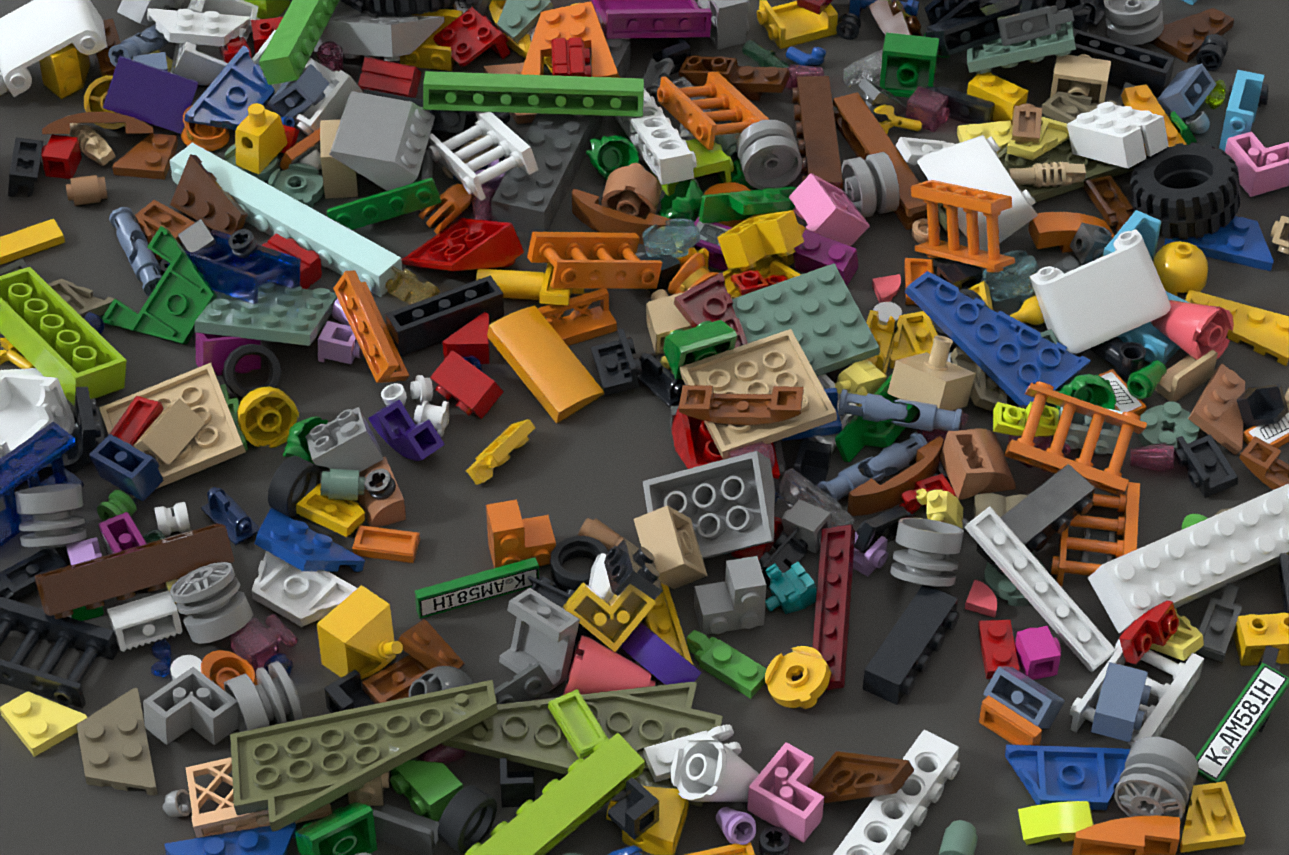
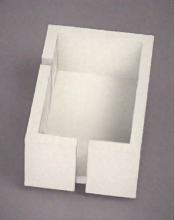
M1113 102L1101 103L1096 109L1078 115L1077 119L1067 124L1073 154L1124 168H1130L1145 160L1146 154L1147 156H1152L1169 147L1163 116L1152 114L1150 111L1132 109L1130 106L1115 105Z

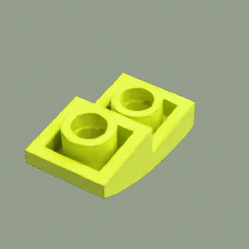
M1030 401L1026 409L997 402L993 409V432L1022 436L1033 402ZM1044 406L1034 437L1055 434L1059 422L1058 408Z
M1088 801L1049 803L1018 809L1023 840L1026 845L1060 837L1062 842L1075 839L1077 831L1094 825Z

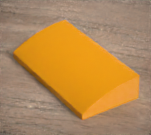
M536 306L513 312L489 325L487 334L489 340L556 424L604 395L603 389Z

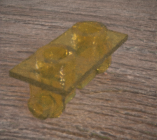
M394 266L391 269L396 276L393 279L390 278L385 285L389 294L404 302L412 294L407 302L409 305L438 295L440 292L432 283L426 281L423 284L418 281V277L408 269L401 271Z

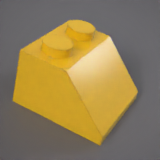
M71 43L41 59L39 64L43 84L60 99L82 89L91 64L89 55L80 53L74 44Z

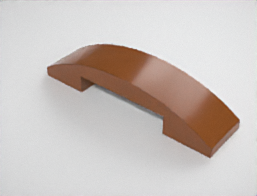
M111 112L78 113L58 119L42 128L43 135L70 134V123H125V134H153V127L147 123L127 115Z
M573 189L571 192L572 213L581 222L597 232L636 233L640 237L639 244L673 245L675 242V220L649 213L646 219H642L599 205V196Z
M683 385L679 412L693 418L721 424L759 425L775 423L801 414L804 387L773 386L772 394L714 393L713 386Z
M939 436L918 449L916 463L882 485H879L871 478L849 492L847 513L850 516L868 515L892 508L904 502L901 497L903 492L914 490L917 481L933 477L941 462L940 455L944 439Z
M1254 436L1240 454L1239 458L1258 479L1272 490L1289 484V464L1278 459L1281 450Z

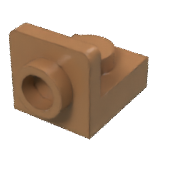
M1032 104L1014 106L1011 140L1039 143L1042 108L1035 107Z

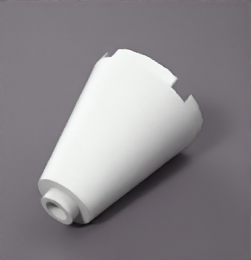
M702 733L693 735L687 739L690 742L684 749L679 748L671 765V781L673 786L677 787L680 792L678 794L682 798L693 802H748L749 786L759 773L717 738Z

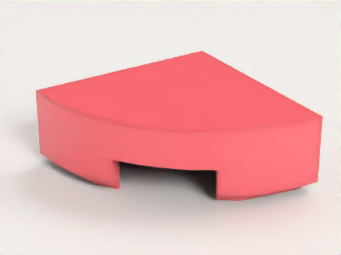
M900 274L872 279V287L879 303L891 302L893 297L900 291Z
M974 580L965 603V609L995 618L997 598L986 584Z

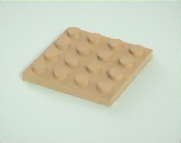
M791 329L680 367V373L686 385L713 386L714 393L772 394L773 386L804 387L801 414L796 417L759 425H730L704 421L723 459L837 420V414Z
M211 363L99 408L108 435L136 395L161 402L164 410L170 403L180 398L205 421L203 427L171 464L166 466L149 450L145 452V454H149L156 459L160 465L158 469L164 481L157 488L246 452Z

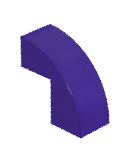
M400 399L390 403L368 418L385 442L396 452L410 460H423L445 445L429 419L416 425L414 424Z
M642 622L637 625L620 646L665 685L695 682L702 673Z

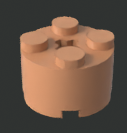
M632 163L610 173L601 204L604 207L646 219L649 213L656 214L662 185L641 164Z

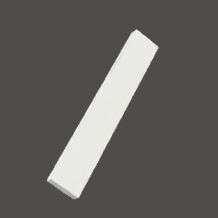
M990 506L965 526L969 534L1091 673L1115 653L1116 649Z

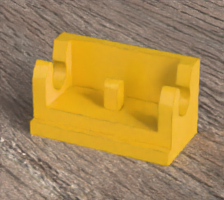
M870 310L866 323L879 345L880 354L868 358V360L886 375L893 350L895 320L890 316L887 322L888 325H882L878 322V311Z

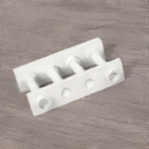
M475 111L478 119L475 122V126L443 143L431 133L429 136L431 146L428 147V150L435 162L440 161L463 183L469 194L473 193L482 201L486 198L481 187L482 184L514 167H521L529 175L539 169L532 149L492 112ZM480 135L483 136L480 140L455 153L451 151ZM492 145L496 147L466 164L462 162ZM503 156L507 158L477 175L474 173L476 170Z
M1119 639L1115 646V653L1082 699L1078 697L1074 701L1069 715L1073 716L1070 730L1077 732L1085 719L1093 723L1096 710L1094 706L1099 700L1109 662L1124 666L1125 658ZM1151 650L1143 655L1140 660L1173 675L1174 681L1171 685L1168 683L1162 685L1147 677L1145 685L1151 686L1150 693L1158 697L1159 703L1157 706L1151 705L1150 707L1140 704L1139 710L1145 712L1143 718L1144 725L1140 731L1133 730L1131 742H1128L1129 745L1132 746L1137 740L1145 737H1160L1199 680L1204 661L1203 657L1192 653L1186 663L1180 662L1178 664Z

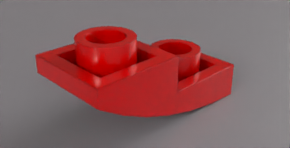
M758 270L744 271L740 274L731 275V281L741 295L787 280L784 275H772L768 278H763Z
M1167 600L1153 607L1135 620L1119 637L1125 662L1137 664L1143 655L1150 650L1152 644L1164 646L1169 638L1176 633L1179 619L1176 615L1173 601Z

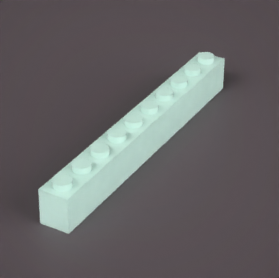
M191 143L170 159L171 176L178 185L189 155H197L202 161L203 167L208 172H212L217 178L216 182L225 192H229L248 214L246 222L255 226L261 232L271 236L277 233L286 239L291 238L295 240L300 247L307 251H315L321 259L322 266L330 268L341 276L345 271L355 270L360 282H366L372 293L381 297L403 278L401 257L198 145Z

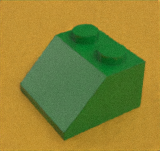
M886 32L882 53L880 87L889 91L894 96L921 99L922 92L927 86H934L939 38Z
M722 320L715 322L704 321L688 330L677 329L672 331L665 337L663 351L675 380L682 378L680 373L681 366L734 349L737 334L735 330Z
M354 802L346 807H340L333 811L332 814L316 822H310L295 832L300 855H355L357 853L370 854L377 850L373 810L369 805Z

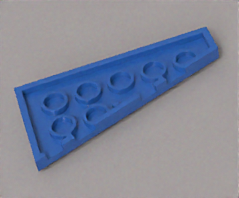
M926 271L906 287L905 293L1018 406L1029 405L1030 401H1034V397L1025 395L1030 383L1044 382L1052 385L1054 391H1058L1085 369L1091 361L1084 356L1079 358L1066 350L1067 347L1059 342L1054 344L1041 337L1039 331L1004 312L999 311L997 313L984 306V301L978 298L971 299L959 292L958 287L929 271Z

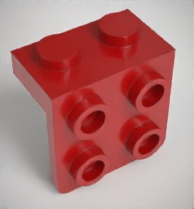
M473 7L433 37L436 45L452 49L451 57L460 67L469 64L488 48L493 50L502 60L510 54L506 44L508 39L503 31L497 30L486 16H482Z

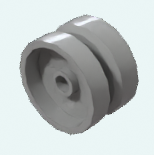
M1104 0L1107 35L1110 39L1129 45H1139L1153 41L1164 30L1162 0Z
M762 120L744 129L737 138V154L745 179L752 187L760 190L782 188L793 182L800 174L803 161L793 130L786 123L778 120Z
M885 152L867 155L865 160L857 157L843 161L841 166L842 189L864 218L873 216L875 210L879 214L897 210L900 198L899 184L893 163Z

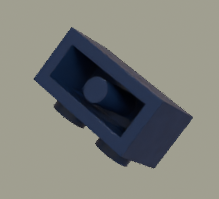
M109 434L89 454L101 478L141 501H144L164 481L158 469L160 465L156 459L112 434Z

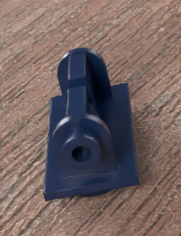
M213 487L208 491V504L202 506L201 510L214 524L226 525L228 537L235 546L258 533L260 527L222 488Z

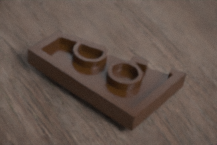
M1211 8L1164 25L1161 35L1149 43L1188 63L1197 56L1206 36L1211 34L1222 36L1233 27L1234 18L1222 11Z
M190 154L170 205L197 221L201 219L206 226L230 238L235 231L243 228L248 214L229 192H225L216 182L217 178L212 172H208L203 167L199 157Z
M836 751L807 787L824 796V803L895 794L904 786L906 780L914 772V768L909 760Z

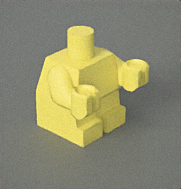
M868 359L853 363L838 375L835 388H837L839 394L842 393V389H847L848 393L866 396L868 393L874 394L885 382L887 376Z
M925 489L917 490L916 498L921 505L927 504L926 514L928 519L963 528V507L956 496L943 490L928 492Z

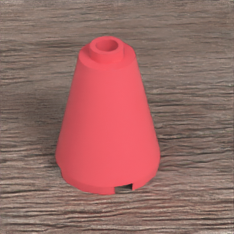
M1169 300L1171 309L1167 314L1151 321V324L1195 360H1198L1211 350L1218 353V359L1230 342L1226 338L1228 329L1233 331L1234 327L1233 316L1229 310L1222 307Z
M581 635L570 667L569 681L565 685L563 695L576 689L583 695L655 686L656 681L651 679L652 674L648 670L595 640Z

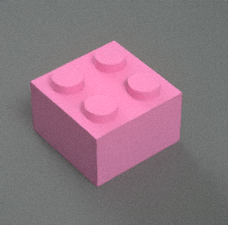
M812 173L789 196L795 205L794 212L808 223L806 226L807 230L845 245L852 246L870 227L843 190Z

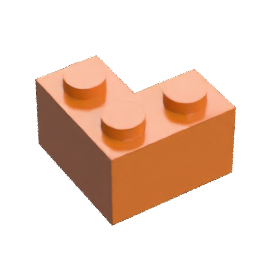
M517 499L486 505L488 546L494 568L534 557L539 566L550 564L551 553L556 546V541L549 515L522 519Z

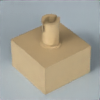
M1086 54L1079 56H1057L1050 98L1059 91L1071 93L1075 96L1092 97V103H1104L1111 61L1094 59Z
M340 120L320 121L321 166L325 199L358 197V172L329 155Z
M939 335L934 336L930 354L925 352L896 360L888 394L899 399L935 404L940 409L950 411L967 406L976 373L947 361L953 340Z
M667 505L634 519L641 547L648 549L655 557L654 562L660 574L659 579L661 583L676 589L707 576L691 518Z

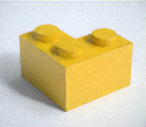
M794 210L751 216L717 237L728 269L740 267L741 271L757 266L756 261L769 258L774 254H778L779 257L788 256L795 252V247L804 242Z
M583 582L563 605V608L579 618V623L616 652L656 604V601L632 584H629L619 596L614 594L607 602Z

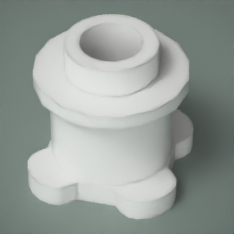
M426 400L423 401L421 406L417 405L414 423H421L429 419L439 436L443 437L444 430L449 422V402L443 401L441 407L431 405Z

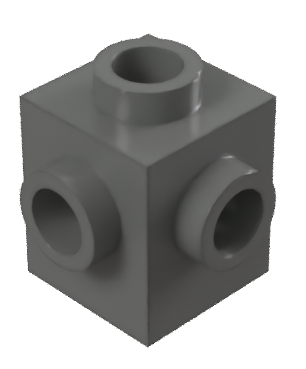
M1081 223L1069 246L1078 257V261L1085 265L1103 257L1104 248L1113 238L1111 237V232L1105 227Z

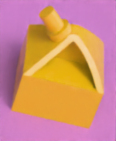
M362 585L317 623L322 665L341 678L353 670H357L360 673L361 680L384 668L396 657V654H400L403 650L401 642L394 641L390 604Z

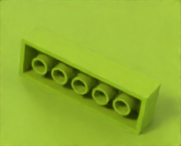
M31 267L0 276V333L44 377L58 378L66 399L73 406H75L76 387L88 386L90 399L125 388L127 360Z

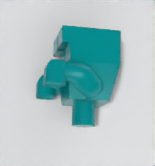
M799 562L791 565V569L785 573H782L776 564L766 569V573L771 579L769 587L772 596L765 600V606L769 612L780 606L784 613L788 614L805 609L816 602L817 588L815 582Z

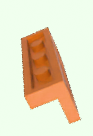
M355 270L345 271L333 289L376 383L406 381L409 374L367 283L360 282Z
M606 288L570 298L568 306L550 304L537 308L544 317H547L546 320L567 346L617 331V322L609 310V293ZM600 300V306L588 309L592 302ZM574 309L570 315L561 317L566 310Z

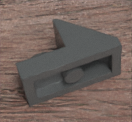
M864 77L858 85L865 92L863 96L867 100L865 103L878 122L889 120L885 114H877L873 111L883 104L893 106L896 116L907 111L908 108L892 93Z

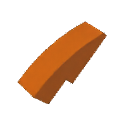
M1037 213L1038 216L1032 219L1028 226V232L1037 249L1059 246L1062 253L1073 251L1069 245L1081 223L1105 227L1111 232V237L1114 238V234L1105 220L1081 213Z
M1158 815L1134 816L1092 825L1076 832L1072 855H1176L1180 838V817Z

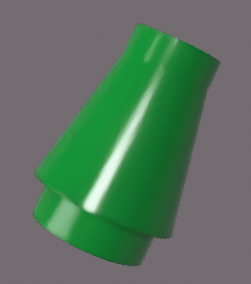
M1156 360L1150 365L1130 374L1127 382L1129 393L1137 399L1152 396L1162 377L1167 373L1166 366L1161 361Z

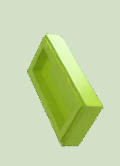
M578 689L548 702V709L578 758H585L594 752V746L601 739L607 737Z

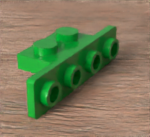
M428 178L329 208L327 215L328 218L350 230H354L441 203V197L434 179Z
M766 188L762 190H744L741 192L703 195L699 221L702 223L742 220L754 214L793 210L795 205L789 196L797 188Z
M891 374L874 394L882 395L892 403H898L894 402V400L899 398L887 393L892 377ZM908 404V416L904 423H910L920 412L918 407ZM855 415L836 436L835 442L843 461L851 462L865 445L882 448L892 445L906 427L893 424L891 421L894 420L892 419L873 422L863 420L862 416Z

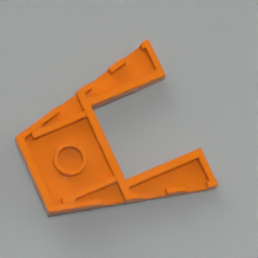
M592 1L540 13L521 71L522 75H544V57L552 56L551 41L553 38H566L568 40L569 38L581 37L584 41V48H591L592 77L620 78Z

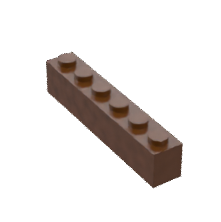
M829 76L797 77V87L792 88V104H797L794 105V121H799L796 122V138H801V140H798V149L800 155L803 156L800 174H805V176H802V182L812 173L842 190L843 180Z
M216 523L35 575V580L44 613L49 616L54 615L55 619L73 615V609L85 606L86 610L95 609L105 605L104 600L116 597L118 601L136 596L135 591L147 588L148 592L160 590L166 587L165 582L175 579L179 580L200 567L219 562L233 563L235 560L226 525Z

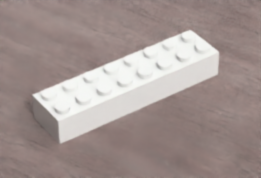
M1289 484L1102 564L1088 577V580L1118 633L1124 632L1144 613L1167 600L1173 601L1175 608L1180 607L1226 586L1227 583L1231 584L1278 563L1281 553L1289 554Z

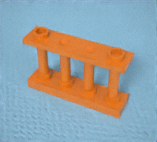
M708 72L707 82L704 86L678 88L666 76L661 77L660 87L657 90L658 102L708 150H713L715 136L742 133L744 129L753 123L769 120L767 116L719 72ZM705 97L706 99L690 100L689 98ZM716 108L719 110V111H711V112H703V111H702V110L716 109ZM731 121L732 123L716 124L715 122Z
M928 180L911 186L912 197L923 199V202L927 204L929 241L915 245L916 252L925 253L929 258L941 257L986 268L987 272H1000L1004 270L1003 267L1015 263L1014 257L1000 254L998 216L1001 214V211L1012 208V196L936 180ZM938 203H942L943 207L946 208L948 242L940 240ZM958 207L963 208V211L966 212L968 247L960 245ZM978 212H983V215L986 216L988 251L980 250Z
M532 232L527 255L531 263L552 264L554 267L550 284L552 288L657 289L662 268L661 260H640L635 253H637L640 237L636 233Z
M1044 382L1030 383L1025 395L1034 397V401L1022 437L1018 438L1017 441L1013 439L1010 441L1004 456L1054 474L1069 464L1095 488L1117 496L1123 494L1129 480L1122 478L1120 470L1132 433L1141 434L1146 429L1147 423L1140 421L1141 417L1134 413L1123 412V414L1054 391V387ZM1048 402L1063 407L1051 447L1044 451L1034 447L1033 439L1045 403ZM1077 412L1092 417L1080 457L1073 461L1064 458L1062 450L1074 413ZM1106 422L1120 427L1121 430L1109 467L1102 471L1093 468L1091 460L1103 423Z
M1128 482L1126 494H1120V496L1094 493L1093 506L1117 508L1118 512H1123V517L1119 516L1118 519L1077 515L1071 520L1069 525L1115 531L1117 535H1122V540H1117V543L1068 537V527L1060 533L1058 556H1053L1051 574L1057 575L1056 582L1061 587L1063 585L1064 573L1090 576L1101 566V564L1066 560L1067 549L1115 555V558L1137 550L1140 483Z

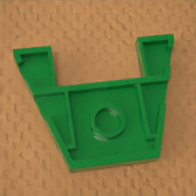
M160 226L147 248L170 263L167 270L139 313L120 300L114 299L101 321L187 345L195 333V320L207 305L218 296L166 227Z

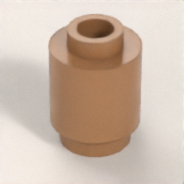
M91 175L70 178L71 184H66L68 201L74 200V206L99 203L101 199H108L104 177Z

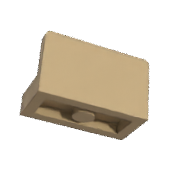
M1211 350L1198 360H1195L1190 355L1186 356L1167 369V373L1162 377L1155 391L1169 401H1178L1212 377L1218 353Z
M178 398L165 408L133 447L143 453L149 450L167 466L172 463L203 427L205 421Z

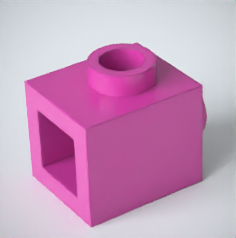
M1048 626L1018 631L1015 647L1023 674L1032 680L1057 675L1061 648L1058 639L1052 637Z

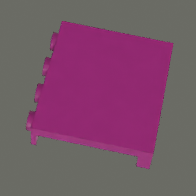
M590 0L593 3L607 39L710 37L712 11L710 8H699L695 0Z

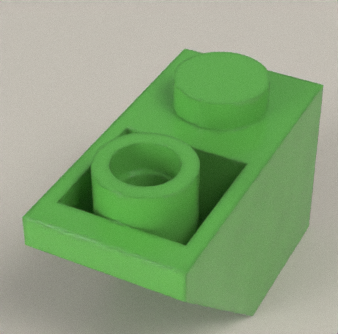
M408 760L391 770L392 777L390 778V783L393 789L399 795L404 794L408 798L412 809L417 815H423L425 818L434 821L441 819L451 799L463 789V784L443 763Z

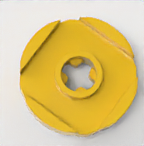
M797 646L791 648L793 652L785 656L780 653L770 662L765 673V683L772 698L779 705L788 708L801 707L808 709L817 703V698L826 690L830 681L831 669L818 650L808 646ZM801 672H803V677L797 681H793L791 679L793 676H798Z

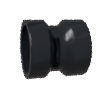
M1217 34L1206 36L1196 57L1198 65L1202 63L1208 71L1219 69L1229 48L1227 40Z

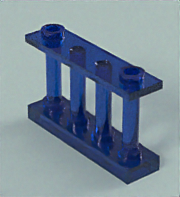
M218 230L210 231L216 240V243L211 247L195 252L184 250L213 290L251 304L258 303V287L270 282H275L292 289L300 286L301 259L257 244V249L252 255L246 258L236 257L228 243L231 235Z
M54 421L0 459V498L3 497L5 509L0 512V547L21 532L19 530L21 523L32 520V515L17 513L14 488L27 480L29 488L56 484H81L82 487L84 486L83 481L64 467L62 458L63 453L75 446L74 436ZM51 463L53 475L40 483L38 471Z

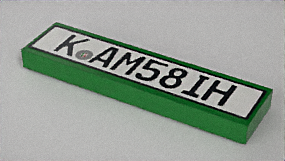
M534 557L415 590L416 611L419 619L531 588L533 585L528 580V576L539 580L538 562Z
M1264 663L1260 665L1196 756L1199 765L1198 775L1211 783L1223 782L1288 689L1289 678Z

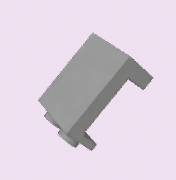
M528 588L509 601L507 611L516 616L517 619L511 647L500 655L499 662L517 674L529 667L528 664L534 665L539 662L554 686L547 691L550 692L568 678L580 619L533 589Z

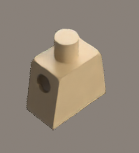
M660 289L651 295V301L646 304V322L656 355L664 353L665 337L670 334L671 330H688L693 328L674 305L675 297L682 293L668 296L665 290Z

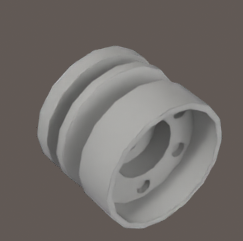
M81 484L46 485L15 492L17 513L32 515V520L21 523L19 530L34 531V533L20 537L21 546L44 549L57 548L87 538V529L72 528L73 526L84 524L86 522L85 517L70 515L71 510L84 505Z
M900 519L896 542L909 549L894 551L893 559L897 562L892 563L890 573L901 580L921 586L940 587L955 585L957 574L953 570H957L959 562L946 556V554L960 553L964 530L953 524L931 519Z
M219 562L200 567L180 578L170 589V594L174 602L177 603L176 607L179 613L185 614L183 622L192 641L195 643H210L223 639L243 628L253 616L244 592L238 591L240 583L237 577H234L235 572L231 563Z
M279 661L268 665L269 674L263 667L256 670L258 685H254L246 673L224 682L225 692L238 702L239 732L270 726V721L276 725L286 723L287 721L303 719L300 699L295 685Z
M1145 737L1137 740L1131 746L1125 762V769L1121 773L1120 780L1115 788L1114 798L1119 808L1129 817L1158 815L1180 817L1181 819L1185 806L1188 803L1189 793L1192 791L1198 775L1199 765L1197 760L1186 747L1173 740L1162 737Z

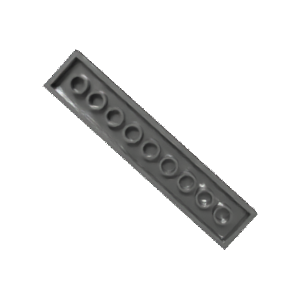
M606 38L620 78H625L631 66V41L621 38ZM589 48L590 64H585V66H591V48ZM537 113L523 141L531 147L539 170L530 175L521 167H514L506 171L491 200L492 221L512 223L515 230L530 234L532 232H548L586 156V151L591 146L590 140L595 138L605 116Z

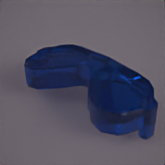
M163 638L152 646L153 656L160 660L151 667V674L154 676L165 677L171 673L172 650L166 638Z

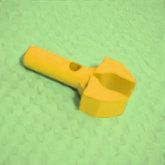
M883 104L873 110L875 113L885 114L889 118V120L879 122L886 134H888V130L893 126L913 131H920L922 128L921 121L896 116L894 114L895 108L891 105Z
M0 338L1 347L6 349L0 350V365L10 361L21 369L35 368L24 356L18 353L19 351L6 338Z

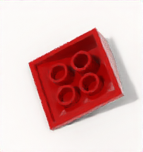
M461 218L401 259L403 265L448 271L505 268L513 265L516 262L515 259L522 255L524 250L512 223Z
M678 406L671 430L675 451L686 467L690 469L724 460L704 420L680 413ZM773 442L735 455L739 456L754 451L760 452L770 459L773 478L779 479L780 471Z

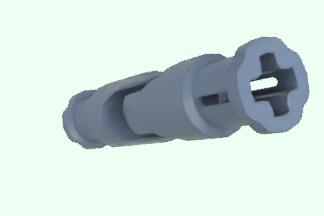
M155 24L145 29L142 33H137L125 39L121 44L112 46L108 56L110 62L116 67L119 55L133 60V56L150 54L165 46L169 41L164 37V34L156 29Z
M120 207L110 214L109 220L112 226L116 228L117 238L128 257L137 279L142 281V288L146 296L149 297L162 277L160 274L161 269L154 253L147 248L149 244L141 227L134 221L135 217L132 210L128 207Z
M842 389L838 408L839 416L851 414L862 416L863 420L873 422L892 419L894 421L891 422L895 425L931 432L934 429L958 431L960 428L962 409H957L956 411L938 408L935 404L906 399L894 400V402L898 403H892L882 395L868 393L865 396L848 393L847 389ZM849 403L862 404V406L849 405ZM908 404L914 405L920 410V417L914 423H904L908 416Z
M914 432L908 440L900 444L894 443L884 448L876 457L871 456L838 473L836 478L828 482L822 481L818 483L817 491L821 501L831 508L837 504L838 500L847 495L849 496V492L871 478L879 482L885 476L903 470L909 466V462L916 459L917 450L928 444L922 434ZM863 468L864 476L860 473L859 469Z

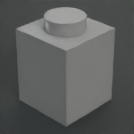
M799 499L791 509L784 513L782 518L783 531L790 536L798 527L799 531L794 536L808 544V551L816 553L821 547L822 529L832 527L831 512Z

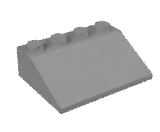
M370 12L331 17L314 48V52H325V57H340L341 54H345V58L349 59L360 58L361 55H364V58L380 59V56H383L384 61H399L400 56L411 54L444 23V17L423 15L382 16Z
M352 91L349 94L329 155L387 191L412 184L418 177L435 116L428 110H423V107H419L410 101Z
M758 451L643 481L647 513L668 505L691 518L702 559L774 542L775 487L769 458Z

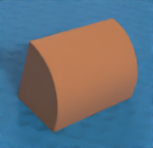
M968 429L977 430L995 470L991 483L980 494L1016 489L997 435L987 429Z
M977 430L947 432L940 455L941 462L956 497L959 500L970 498L983 491L991 483L995 470Z
M383 457L382 461L359 472V476H365L366 478L373 470L385 469L396 483L393 494L384 500L374 499L366 487L364 495H358V501L361 508L365 511V517L369 526L382 527L406 520L404 498L386 457ZM379 482V483L377 484L378 487L382 486L383 483H382V482Z

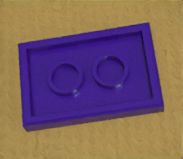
M119 55L103 108L182 134L184 128L183 114L192 104L198 81Z

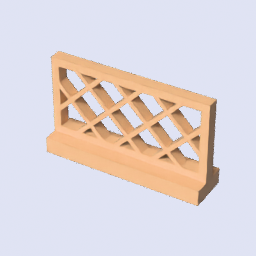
M231 757L186 767L193 815L191 817L197 838L270 826L268 809L237 816L234 803H232L234 801L233 789L225 799L213 793L222 781L233 786V779L228 776L232 771ZM210 774L215 778L206 789L196 784L195 777ZM208 799L220 804L215 811L200 814V808ZM326 804L298 819L295 823L332 814L331 804Z

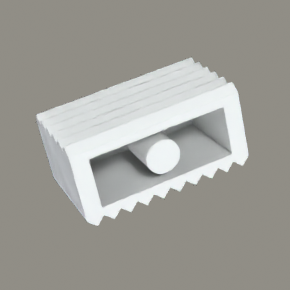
M169 591L107 609L111 628L114 630L118 646L123 652L126 649L131 650L132 647L137 648L138 645L150 644L151 641L156 642L157 639L162 640L164 637L169 638L170 635L175 636L176 633L181 634L183 631L177 607Z

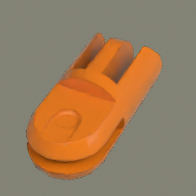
M463 184L450 186L440 195L441 203L426 207L419 213V217L423 220L433 210L438 208L426 222L430 228L444 216L446 217L434 230L436 234L445 229L470 205L472 193L469 194Z

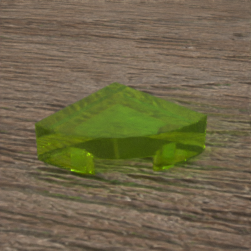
M1222 79L1215 81L1216 86L1205 99V102L1212 109L1219 107L1225 99L1226 85Z

